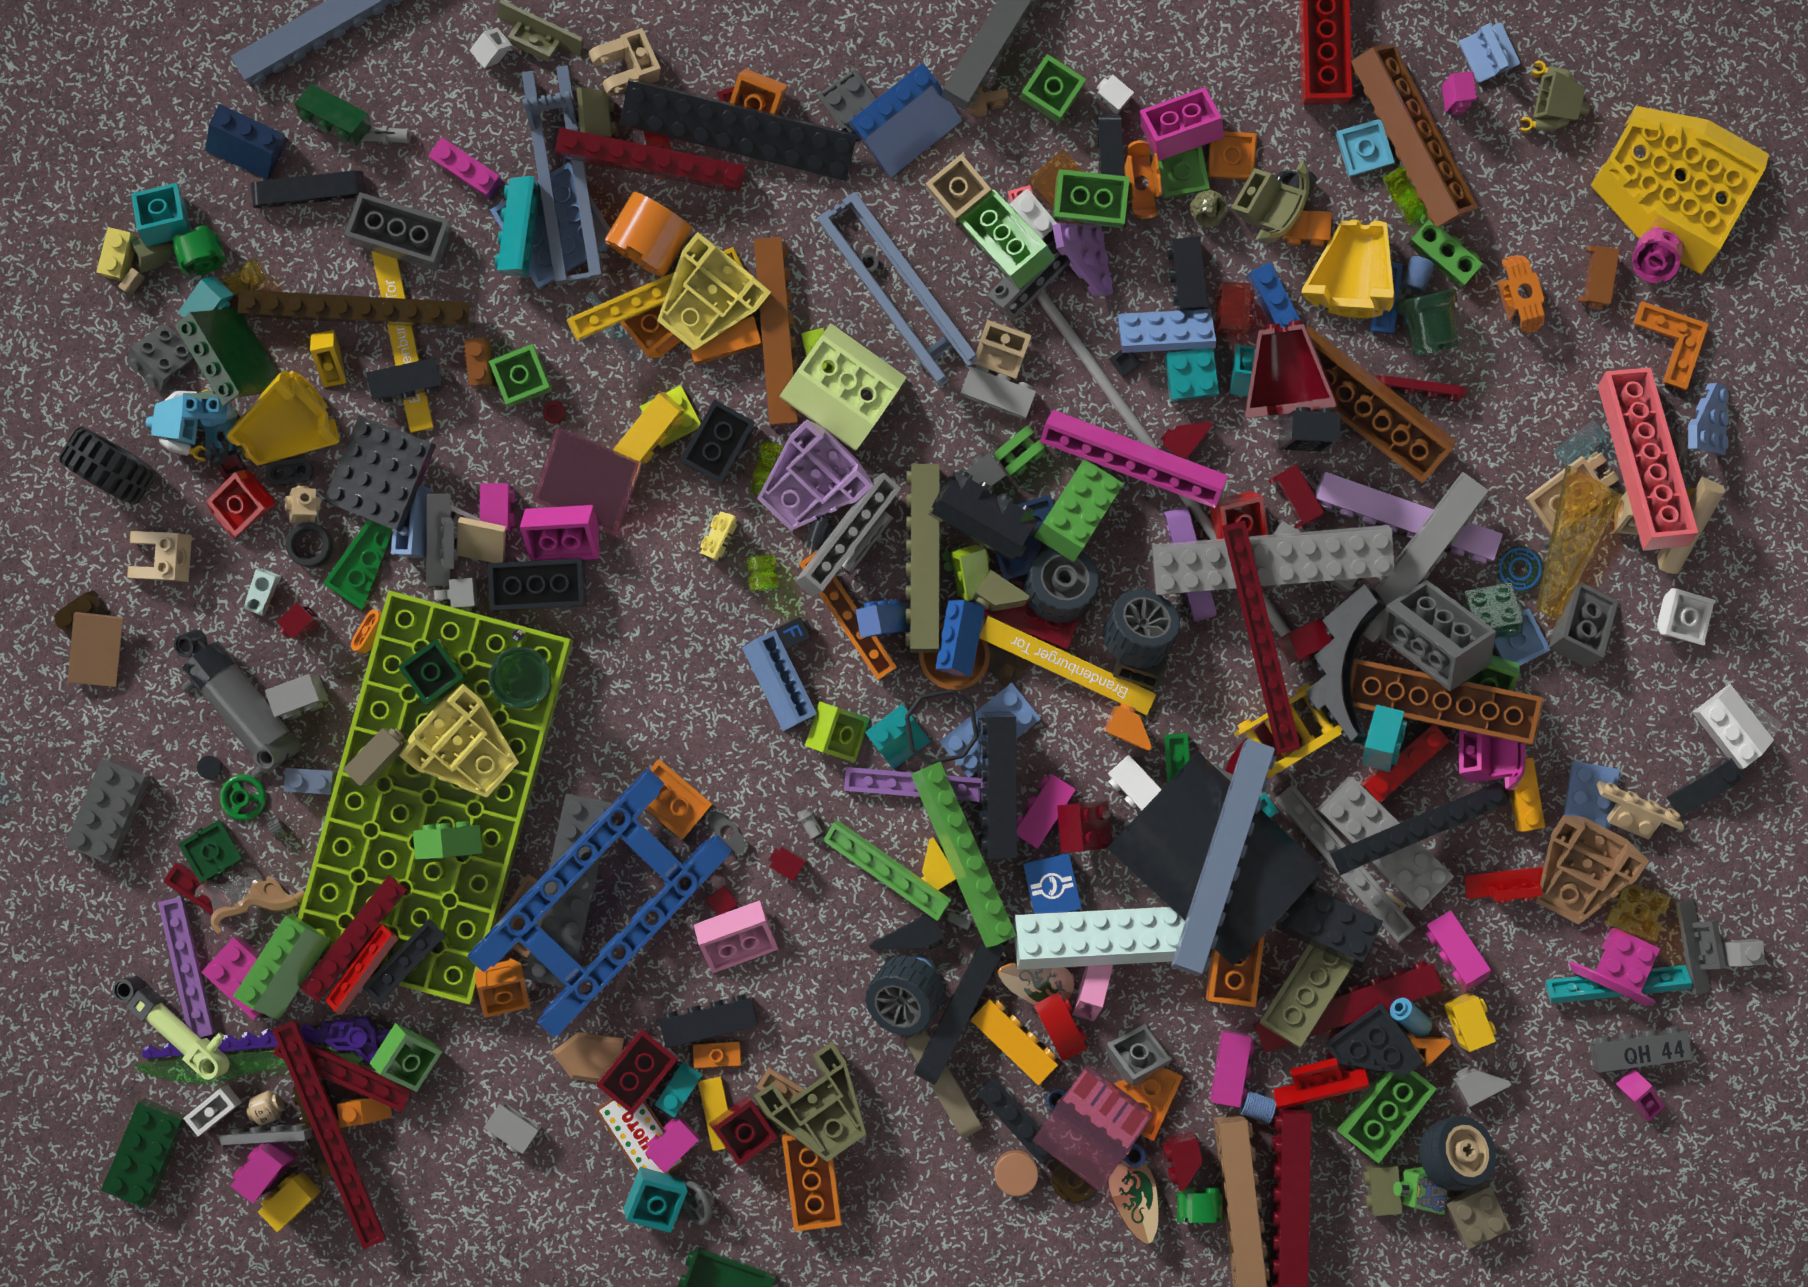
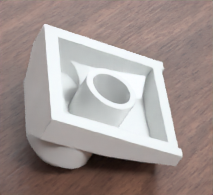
M1671 588L1663 598L1657 623L1658 631L1663 636L1705 645L1709 621L1716 600Z

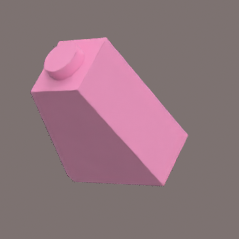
M1113 965L1085 967L1072 1015L1095 1021L1103 1008Z

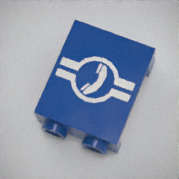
M1069 853L1022 863L1034 914L1077 912L1078 909H1082Z

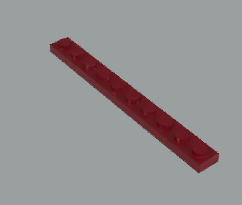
M1245 520L1221 526L1277 754L1299 750L1301 748Z
M293 1020L272 1029L362 1248L366 1249L387 1239L297 1021Z

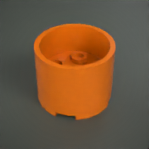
M633 192L608 232L605 243L626 259H630L642 266L646 271L662 278L668 273L691 235L693 228L663 205L640 193Z

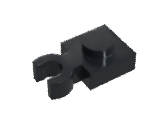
M222 438L223 447L217 448L212 442L210 443V451L216 456L214 457L215 465L223 478L227 480L234 472L246 470V465L236 449L229 451L228 441Z

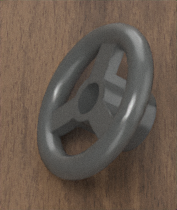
M687 1181L685 1182L687 1190L691 1188L696 1194L691 1196L687 1193L682 1206L687 1216L695 1224L705 1226L711 1220V1206L714 1204L713 1196L708 1189H702L697 1183ZM689 1204H691V1206H692V1208L695 1210L696 1214L693 1212V1210L691 1209V1207H690Z

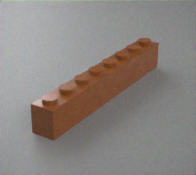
M782 237L754 239L757 280L771 291L759 307L770 427L798 425V419L802 418V413L779 397L794 376V373L798 370L797 358L793 359L792 349H796L795 335L790 334V326H794L793 312L788 311V303H792L791 289L786 288V280H790L789 266L784 265V257H788L787 243H783Z

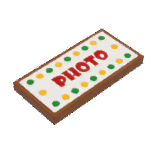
M612 1098L595 1109L636 1173H638L639 1167L664 1173L645 1154L649 1148L646 1144L655 1135L660 1137L666 1131L646 1099L633 1115ZM682 1156L665 1173L669 1174L687 1161L685 1157Z

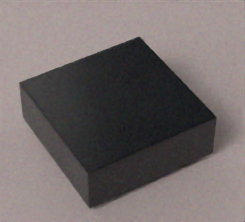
M1122 349L1109 358V361L1122 378L1142 364L1133 352L1122 353Z

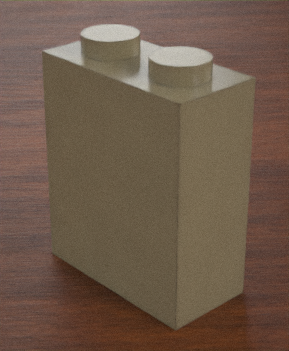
M382 728L343 770L359 786L371 785L400 754L406 744V735L398 728Z

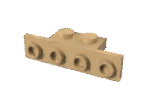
M1598 781L1596 784L1602 797L1616 802V805L1607 816L1608 823L1648 840L1661 822L1679 830L1684 828L1680 814L1674 809L1660 807L1655 801H1646L1634 792H1625L1610 782Z

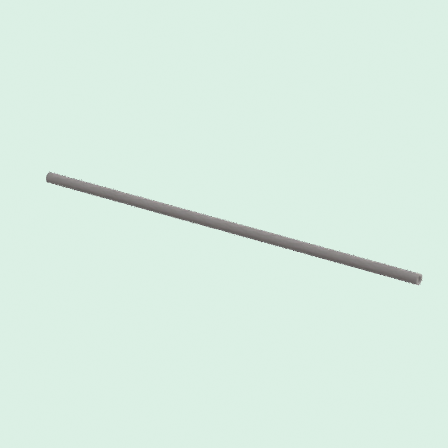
M1043 290L1036 297L1037 301L1141 443L1159 449L1048 294ZM1179 495L1210 540L1217 539L1212 521L1200 504L1195 500ZM1263 593L1270 623L1281 637L1291 632ZM1311 659L1301 665L1303 668H1306L1311 663H1313V661Z

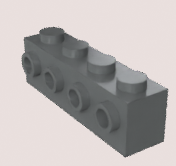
M1053 230L1042 240L1053 254L1054 261L1020 289L1005 276L987 294L993 305L1012 321L1071 262L1066 254L1061 255L1057 250Z

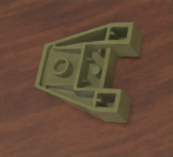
M833 1042L810 1056L823 1077L789 1101L785 1100L774 1082L752 1097L766 1118L826 1162L866 1135L846 1061Z

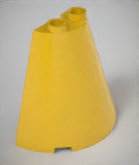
M1359 220L1341 221L1302 288L1301 293L1305 299L1316 307H1319L1320 304L1328 308L1327 312L1349 318H1373L1381 316L1384 310L1390 311L1394 304L1395 294L1387 223L1376 220L1369 225H1363Z
M285 370L278 374L226 434L230 443L236 446L241 445L244 456L249 460L251 459L257 466L331 446L339 442V433L334 418L329 420L328 412L325 410L328 408L326 402L305 377L293 370L289 373Z

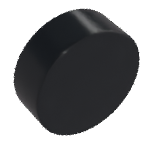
M204 756L197 764V771L205 779H214L220 775L222 763L215 756Z

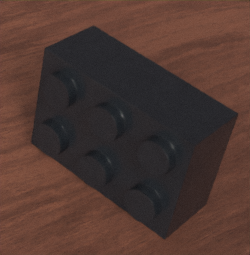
M714 399L680 459L681 463L723 486L756 428V422Z

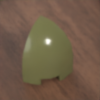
M141 238L131 241V250L137 253L139 262H136L139 272L143 273L154 270L168 262L174 255L173 244L168 241L145 247Z

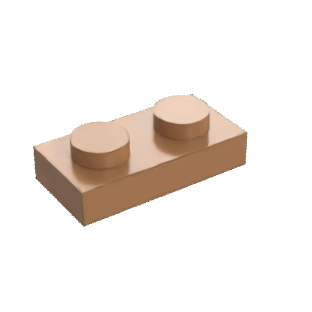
M768 1067L756 1087L759 1090H763L774 1082L786 1101H789L805 1089L771 1067Z

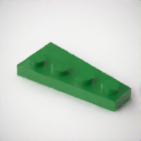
M368 519L323 584L363 610L393 529Z

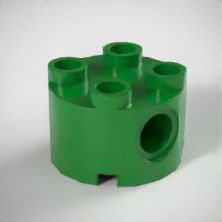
M206 225L195 228L193 232L181 233L173 237L174 243L172 246L183 275L191 276L190 272H196L197 276H202L219 270L223 267L221 262H227L218 233L209 230Z
M1186 1188L1184 1191L1176 1193L1177 1222L1183 1223L1184 1218L1185 1222L1216 1223V1218L1217 1222H1224L1223 1193H1220V1188H1203V1193H1196V1188Z

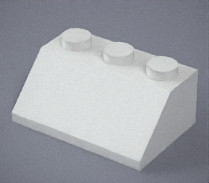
M1728 684L1692 712L1726 757L1732 758L1738 768L1744 769L1755 761L1774 740L1731 684Z

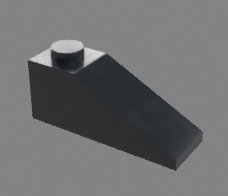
M1723 758L1666 798L1673 809L1682 816L1725 792L1745 777L1732 758Z
M925 914L869 943L870 949H924L929 947L931 950L941 945V939L945 937L937 921L930 915Z

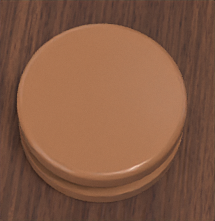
M1008 1151L1001 1155L995 1164V1180L998 1187L1010 1196L1026 1195L1033 1190L1038 1181L1036 1162L1024 1151Z

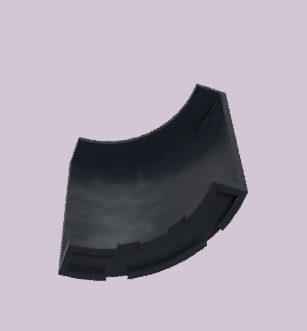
M1199 751L1194 754L1107 847L1184 921H1186L1231 783ZM1259 809L1258 814L1254 813L1251 822H1254L1255 825L1251 836H1247L1244 843L1247 845L1245 856L1243 859L1239 858L1237 867H1240V872L1237 880H1232L1230 889L1233 890L1232 897L1228 904L1225 903L1222 911L1226 913L1222 926L1217 927L1215 935H1218V940L1214 949L1232 966L1239 960L1244 962L1252 954L1250 949L1276 922L1280 925L1289 914L1286 911L1308 886L1313 888L1321 879L1318 874L1324 868L1261 809Z

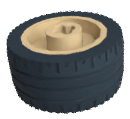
M1456 1116L1438 1121L1431 1125L1421 1138L1419 1146L1421 1165L1428 1178L1440 1188L1452 1191L1473 1188L1485 1182L1493 1173L1496 1164L1495 1145L1488 1130L1475 1119L1466 1116Z

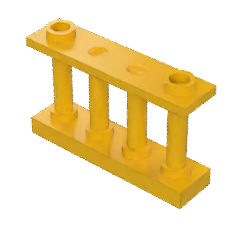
M1308 683L1296 690L1298 694L1289 699L1295 727L1303 740L1301 742L1303 746L1299 750L1282 753L1284 758L1277 762L1275 761L1272 770L1268 769L1266 778L1274 776L1342 734L1341 730L1343 729L1340 725L1334 726L1333 723L1330 724L1323 711H1316L1309 704L1308 700L1310 698L1306 691L1311 687ZM1302 697L1322 727L1321 732L1323 734L1317 738L1314 735H1310L1292 706L1293 702ZM1267 713L1253 722L1247 719L1237 725L1239 730L1234 733L1235 737L1245 733L1248 739L1261 743L1252 727L1264 721L1272 733Z

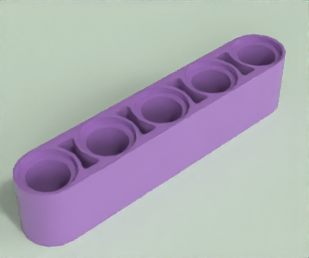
M1187 506L1163 512L1164 519L1168 522L1166 527L1171 542L1197 541ZM1211 590L1185 593L1189 610H1192L1193 615H1191L1193 622L1216 616Z

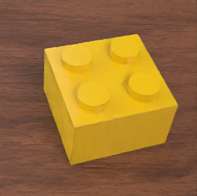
M1466 993L1443 1003L1461 1048L1471 1052L1496 1042L1494 1037L1497 1034L1492 1021L1488 1022L1485 1013L1488 1010L1483 999H1479V997L1471 993Z
M303 1171L297 1175L293 1172L277 1186L280 1189L279 1191L276 1189L260 1203L263 1207L258 1213L276 1232H279L322 1191Z

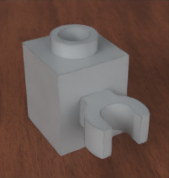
M474 578L449 580L450 590L434 591L435 600H450L451 607L472 612V607H478L476 579Z

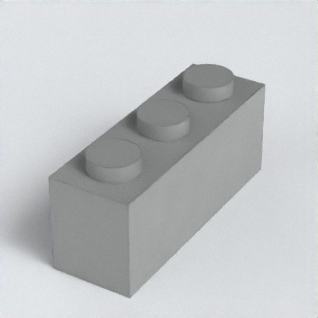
M976 365V368L970 367L960 396L1025 420L1036 391L1032 390L1033 386L1027 383L1020 382L1019 385L1010 382L1011 378L1006 375L998 374L994 376L989 374V369Z

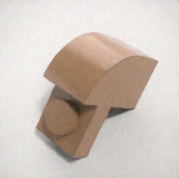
M981 85L978 90L980 95L974 106L969 104L966 110L976 116H987L988 106L991 109H998L1003 107L1004 103H1008L1007 88L984 93Z

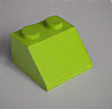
M819 701L816 710L817 714L814 716L805 746L856 762L870 718Z

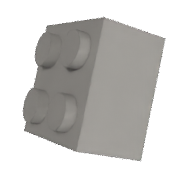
M307 674L265 690L274 717H282L283 720H292L302 716L301 711L304 710L305 712H313L324 708L323 703L329 701L320 675Z

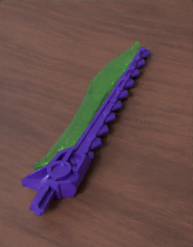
M360 1016L331 1020L330 1022L325 1021L320 1024L319 1029L306 1023L301 1026L300 1030L304 1040L311 1044L326 1042L330 1046L319 1047L356 1064L361 1063L362 1060L370 1064L380 1048V1044L383 1043L392 1028L379 1030L371 1017ZM270 1029L261 1032L260 1037L247 1031L242 1034L241 1040L227 1034L224 1036L218 1049L222 1052L276 1047L277 1041L273 1031ZM170 1042L163 1045L161 1051L151 1045L143 1048L142 1057L154 1058L178 1055V1059L140 1062L134 1065L135 1070L168 1079L190 1082H221L258 1071L287 1067L284 1059L272 1055L273 1051L226 1055L229 1060L228 1071L223 1075L207 1080L200 1077L182 1060L184 1055ZM336 1050H355L356 1052H337ZM211 1062L212 1068L215 1070V1066L213 1062Z

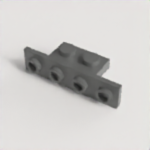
M450 493L427 494L426 496L427 586H449L450 569H454V561L458 559L457 547H454V539L458 538V526L451 519Z
M1694 899L1677 902L1676 913L1679 919L1681 939L1685 951V962L1692 981V994L1700 995L1710 992L1707 969H1722L1726 967L1718 920L1698 922Z

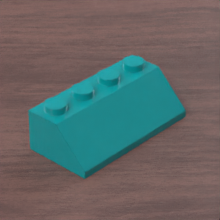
M534 176L510 178L509 185H505L504 199H507L506 208H502L501 222H504L503 231L498 233V245L501 246L500 253H496L494 266L500 275L529 277L540 197V185Z

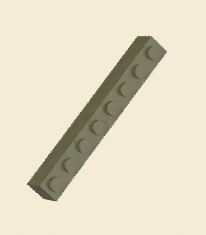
M911 464V471H907V485H911V494H907V508H911V517H906V531H911V540H906V554H911V563H906V577H911V586H906V600H911V609H906V623H911L910 632H906V646H910V653H939V520L928 514L930 510L934 509L932 504L939 493L940 464Z

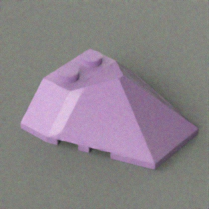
M806 420L788 438L757 499L791 531L816 520L817 517L826 513H832L837 508L858 501L874 484L860 462L826 428Z

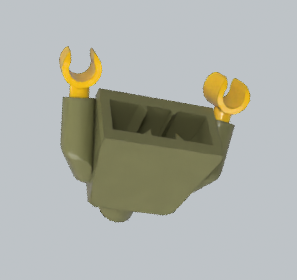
M1536 61L1534 66L1542 70L1531 71V75L1534 78L1542 77L1533 115L1536 121H1532L1529 117H1523L1520 121L1528 122L1529 127L1519 128V130L1524 133L1529 132L1531 128H1536V131H1554L1566 127L1571 121H1576L1579 115L1587 116L1591 106L1583 101L1584 87L1578 84L1572 73L1567 69L1554 66L1547 68L1544 62Z

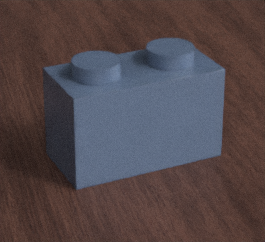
M286 768L284 792L332 795L338 771Z

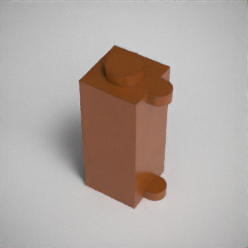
M1598 245L1595 247L1587 246L1586 252L1590 253L1584 296H1579L1578 302L1589 305L1588 308L1592 310H1603V308L1611 304L1620 249Z

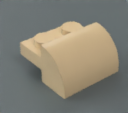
M987 320L976 351L978 361L974 364L1016 379L1032 335Z

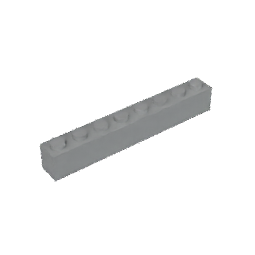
M1464 472L1460 474L1395 560V575L1383 576L1374 588L1386 605L1416 587L1419 582L1422 583L1428 578L1430 567L1433 563L1438 564L1445 554L1443 550L1448 544L1452 545L1459 536L1458 530L1462 525L1467 526L1474 515L1471 513L1477 506L1481 507L1488 498L1486 494L1489 490ZM1386 607L1376 616L1364 633V636L1372 642L1382 638Z

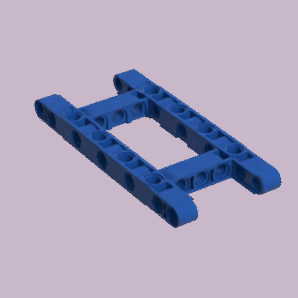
M650 768L646 769L467 956L482 972H485L491 966L494 967L519 941L559 978L566 987L542 1011L543 1015L537 1022L553 1038L566 1028L732 851L718 835H714L708 841L705 840L682 864L636 820L645 808L660 794L659 790L664 785V782ZM617 812H621L623 816L622 821L619 824H613L612 816ZM620 837L650 868L664 879L665 886L653 899L650 898L633 915L632 921L620 933L617 932L598 952L600 955L587 968H582L536 922L605 850ZM583 847H588L590 851L588 857L580 859L578 855L579 850ZM688 877V886L681 889L679 887L680 879ZM549 882L556 883V890L553 893L545 892V886ZM649 912L656 913V919L652 923L646 922V916ZM515 917L523 918V924L519 928L511 926V922ZM618 946H622L623 954L617 958L613 957V950ZM589 981L591 984L590 989L587 992H580L581 983Z

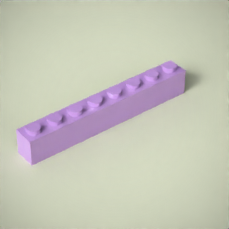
M1328 472L1322 474L1315 494L1321 508L1331 510L1332 507L1340 510V514L1351 518L1357 515L1362 517V522L1370 525H1375L1376 522L1382 525H1389L1393 533H1397L1398 530L1407 533L1406 537L1410 539L1414 537L1433 511V509ZM1469 522L1467 526L1462 525L1458 530L1459 536L1452 545L1448 544L1446 546L1451 548L1450 552L1455 555L1464 556L1465 553L1473 556V561L1486 564V561H1494L1503 534Z

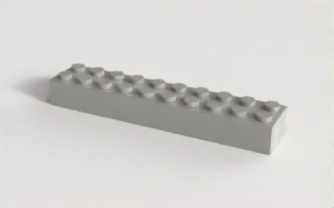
M1389 525L1249 537L1261 586L1395 575L1392 528ZM1224 539L1152 545L1156 595L1236 588Z

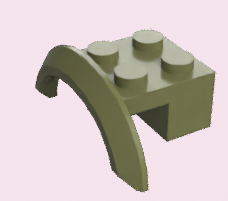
M1303 159L1296 168L1299 174V189L1280 183L1272 173L1254 168L1232 205L1233 211L1243 221L1272 230L1267 232L1261 229L1255 239L1258 242L1269 244L1279 240L1290 230L1300 216L1309 193V171Z

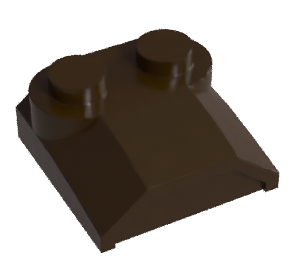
M91 590L61 608L53 617L57 627L63 630L71 641L75 612L111 616L96 592Z

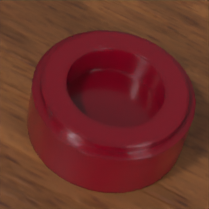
M549 401L544 405L542 414L548 423L559 424L566 417V408L559 401Z

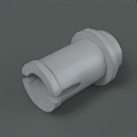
M807 808L797 814L799 818L797 821H801L809 838L812 839L821 834L823 830H821L813 816L814 811Z

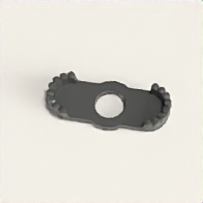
M710 809L706 813L707 815H705L706 825H709L716 835L732 849V855L734 854V856L738 857L744 855L748 850L749 844L738 831L737 825L730 821L722 810ZM725 825L731 826L734 830V834L730 839H724L720 834L721 828Z

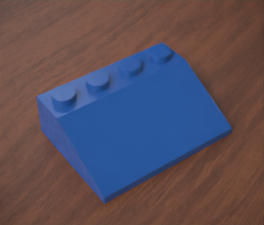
M924 63L917 66L847 122L890 178L963 121L952 103L941 97L943 89Z

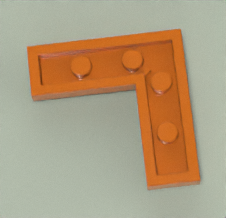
M1643 301L1640 302L1632 325L1676 339L1662 383L1683 391L1687 390L1708 323Z

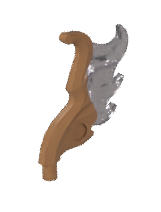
M245 867L244 871L249 873L248 877H241L234 873H225L223 877L229 879L226 884L204 883L197 888L195 898L205 895L211 900L213 907L211 925L215 933L220 935L222 931L219 924L223 919L247 913L252 906L278 912L289 910L298 906V903L303 900L305 892L302 889L293 896L292 894L288 895L274 878L268 876L266 881H262L261 875L256 869Z

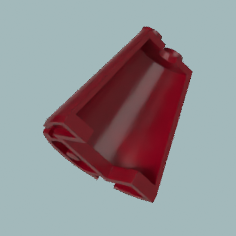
M1303 320L1290 321L1289 326L1281 328L1280 323L1266 325V330L1258 331L1245 412L1246 418L1289 414L1296 410V407H1310L1311 411L1320 410L1321 408L1338 407V401L1305 324H1303Z

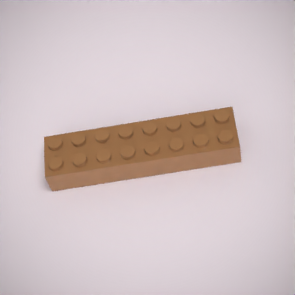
M1240 1114L1213 1117L1233 1287H1268L1266 1281L1270 1280L1269 1268L1265 1265L1263 1257H1267L1265 1242L1261 1238V1233H1264V1223L1258 1214V1209H1261V1198L1255 1190V1185H1259L1257 1171H1254L1252 1162L1256 1161L1255 1149L1251 1146L1249 1138H1253L1252 1124Z

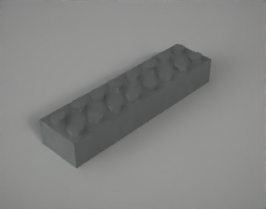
M566 793L549 869L613 802ZM583 847L579 850L578 855L580 859L588 857L590 852L588 847ZM601 856L537 921V925L577 963ZM549 882L545 886L546 893H553L556 890L555 882ZM530 953L525 979L566 987L559 978Z

